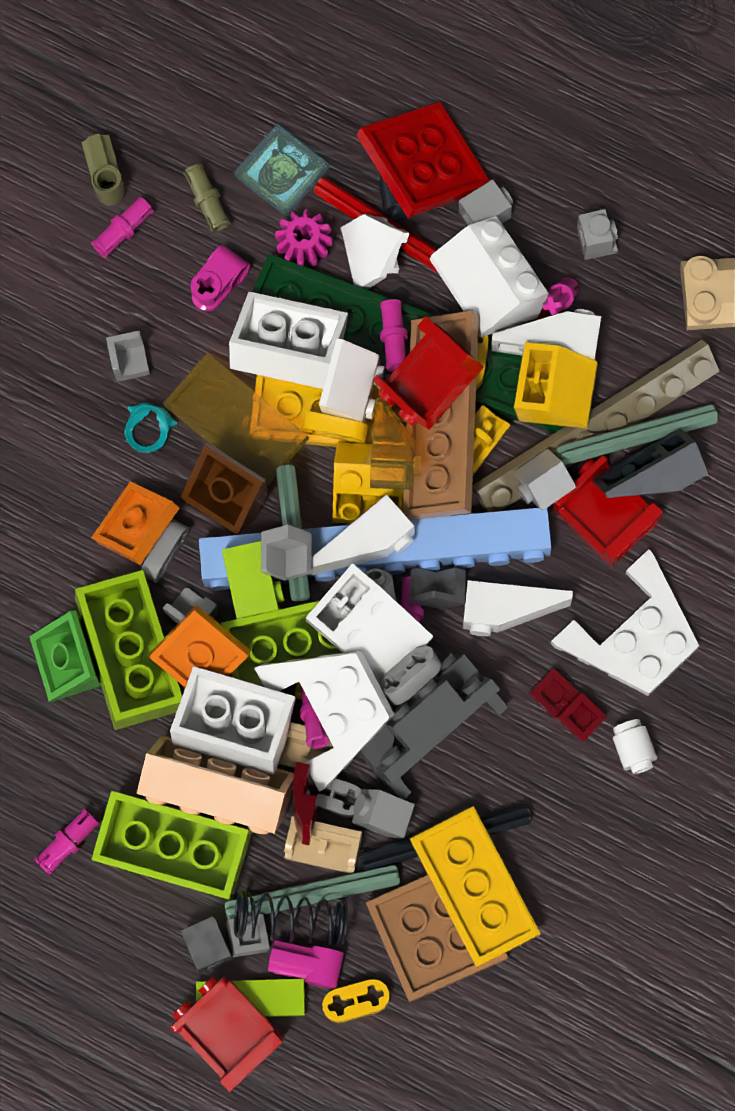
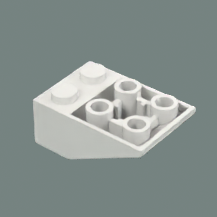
M353 563L306 617V622L341 652L362 651L378 683L386 673L411 651L418 647L426 646L433 638L431 633Z

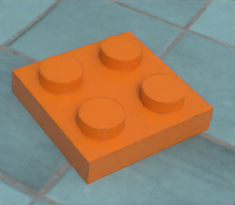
M130 481L91 538L99 545L141 565L166 527L170 524L179 507L171 500Z
M196 605L151 651L149 658L186 688L193 666L229 676L249 656L250 649Z

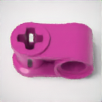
M224 244L220 245L191 281L192 301L195 307L205 312L218 308L229 293L243 281L251 265Z

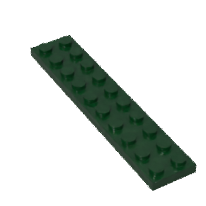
M267 255L252 292L347 312L348 319L343 340L378 354L381 360L380 365L385 366V371L393 373L386 369L385 343L381 341L380 332L383 330L380 303L390 300V298L274 255ZM402 303L403 328L407 330L408 339L405 341L407 357L410 353L411 320L422 319L425 316L435 317L436 315ZM488 335L484 380L482 385L476 389L475 405L480 407L484 405L491 411L519 421L514 404L522 355L492 351V336ZM523 422L553 434L565 427Z

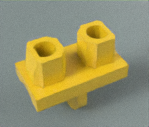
M484 405L475 414L473 475L510 428L508 422L497 417Z

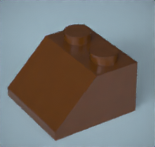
M207 442L199 455L180 498L238 535L256 519L268 494L265 479Z

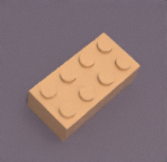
M161 735L146 753L137 794L146 796L145 799L154 804L163 805L167 802L180 806V810L189 814H200L202 812L214 816L216 821L223 824H234L236 822L247 825L249 830L258 834H269V832L275 834L287 814L293 791L294 773L276 769L275 775L175 746L172 743V738Z

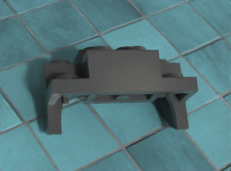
M451 652L446 653L439 659L441 662L439 672L406 702L399 705L390 704L395 715L358 753L379 779L398 798L404 800L412 793L400 777L485 702L497 715H501L508 708L497 694L500 690L491 678L482 676L465 654L459 652L453 654ZM454 689L461 690L463 693L458 695ZM394 736L402 744L399 749L393 747Z

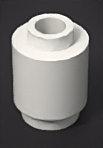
M640 719L630 720L614 727L615 736L613 741L623 769L632 770L633 774H639L652 769V762L657 759V755L647 728L641 725Z

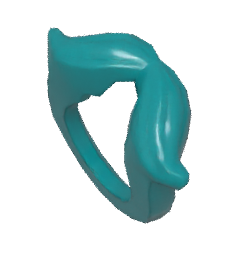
M147 402L136 406L129 405L127 409L130 412V417L124 434L128 444L138 452H156L164 446L171 427L177 425L178 422L163 407L154 406ZM152 410L157 413L160 438L151 446H141L133 439V430Z

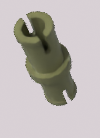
M199 163L187 168L183 175L186 177L195 196L193 201L197 208H201L211 232L217 233L229 227L228 225L231 222L219 201L220 193L218 189H213L203 164Z

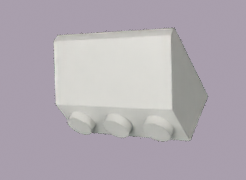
M497 216L468 225L430 257L431 263L464 312L473 310L479 315L478 334L480 337L538 318L543 302L549 294Z
M248 292L229 341L230 369L323 389L336 338L344 339L348 313Z
M193 666L170 729L172 743L178 747L275 775L286 743L295 696Z

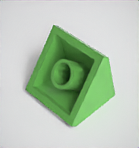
M76 610L69 611L29 636L49 702L101 686L82 621Z

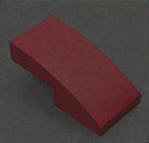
M551 668L527 693L550 716L581 742H584L607 717L585 694L578 692L554 668Z
M296 762L293 779L294 822L301 843L303 845H310L316 819L317 796L307 794L310 764Z

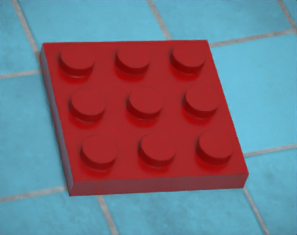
M441 102L362 127L356 135L407 218L460 200L490 182Z

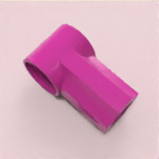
M275 940L270 955L268 971L284 976L305 979L306 983L336 989L344 953L324 947L312 946V948Z

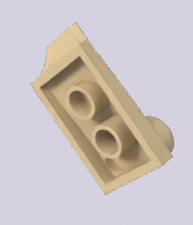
M696 256L688 261H681L680 272L686 330L735 327V258L710 259L706 256Z

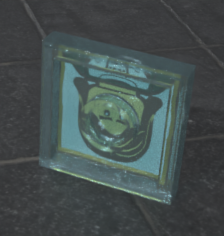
M277 124L236 169L234 176L286 217L329 169V164Z

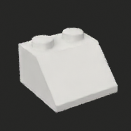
M336 338L319 403L322 414L366 423V419H373L377 399H372L375 386H378L373 381V378L376 375L383 378L385 373V366L380 365L381 360L378 354L343 339Z

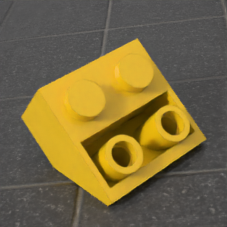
M525 342L514 404L519 422L588 429L598 362L559 345Z
M337 442L334 459L332 523L352 524L386 495L403 513L406 446Z

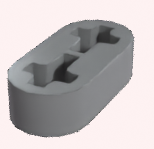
M175 519L171 520L141 568L144 571L145 578L154 583L159 582L185 541L189 527Z
M421 646L411 651L386 673L379 682L388 703L399 705L409 700L439 672L441 662L431 647Z
M310 775L309 785H314L315 783ZM335 778L328 787L323 789L331 792L330 796L317 795V808L342 817L353 818L355 814L353 810L354 805L349 810H345L344 803L334 797L335 794L347 797L349 792L355 793L356 800L361 795L362 790L354 784Z

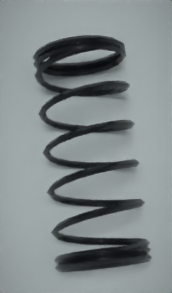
M240 891L237 896L234 911V934L237 938H242L246 931L249 909L248 896L252 910V939L255 938L260 907L264 898L268 897L271 908L270 939L272 941L275 936L279 909L286 898L289 903L291 918L290 942H293L294 927L299 908L305 900L308 904L310 917L309 943L313 942V929L317 912L322 902H325L329 917L328 945L332 944V939L336 947L338 945L341 947L344 944L348 927V906L344 900L337 902L332 915L330 905L326 899L323 898L318 902L313 913L309 899L303 897L298 902L295 912H293L290 898L284 895L278 902L274 913L272 898L267 893L261 897L256 912L254 900L250 892ZM340 916H341V926H340V933H339Z

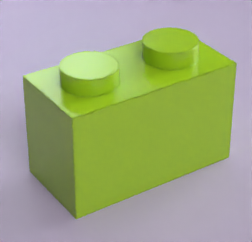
M261 541L222 549L237 619L279 610L278 602L284 601L280 580L273 582L272 576L261 571Z

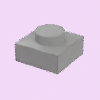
M263 914L258 915L254 939L251 938L252 916H248L246 931L242 938H237L234 934V918L227 920L226 925L232 957L268 952L270 948Z

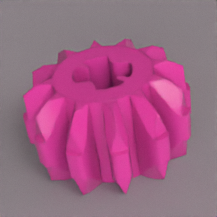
M308 209L304 210L303 217H298L297 213L292 211L290 213L291 222L281 219L280 227L282 230L275 232V239L279 241L276 246L279 254L286 253L285 260L293 262L297 259V264L304 266L305 260H309L310 264L315 267L317 265L316 256L326 258L328 256L326 247H330L333 244L332 237L328 236L331 232V227L329 224H322L323 217L320 213L311 219ZM307 235L310 236L309 241L307 239H304L307 237Z

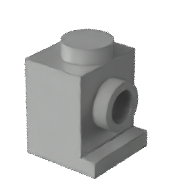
M606 209L580 214L577 231L584 259L588 260L618 253L616 225L613 219H608Z

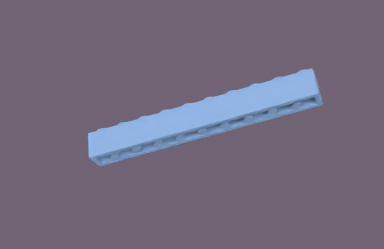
M539 508L411 520L410 522L414 525L415 535L412 536L414 541L408 548L399 554L394 551L388 557L355 566L363 573L371 569H381L389 572L391 575H399L405 573V569L411 568L437 571L440 570V566L454 565V568L467 569L474 567L477 562L488 561L491 566H501L509 564L511 559L522 558L526 563L540 562L544 560V556H550L551 553L547 508L543 511ZM350 525L302 529L312 533V557ZM261 533L199 538L201 575L204 587H211L213 591L229 590L230 586L222 549L261 541ZM350 566L316 575L308 574V578L315 577V581L320 582L336 579V575H343ZM273 577V581L280 580L281 584L289 585V580L284 581Z

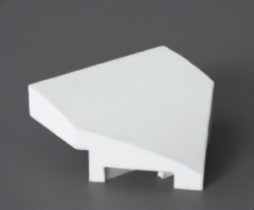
M364 214L341 227L355 286L368 290L385 279L387 273L398 274V252L400 246H402L401 243H407L409 232L404 229H397L388 223V219L385 217H375L369 214Z

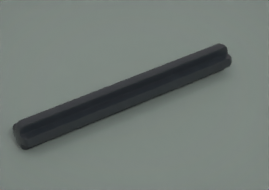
M525 804L480 817L489 836L530 824L532 821L530 810ZM409 838L362 852L360 854V861L363 870L368 871L418 857Z

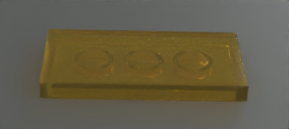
M208 353L163 402L166 409L202 439L265 479L267 486L277 476V467L287 465L309 440L306 433Z

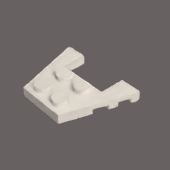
M648 549L626 570V574L650 597L648 601L601 645H598L575 620L551 641V645L554 648L577 657V660L608 673V676L647 696L699 647L653 553Z
M362 651L323 655L317 658L301 660L293 659L278 663L269 662L254 668L265 688L281 691L300 682L333 745L332 749L305 762V764H310V775L319 791L328 787L336 776L350 764L359 751L395 715Z

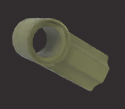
M100 133L88 136L81 144L96 197L104 205H116L124 199L126 191L110 136ZM112 181L116 183L110 189L101 188L106 182Z

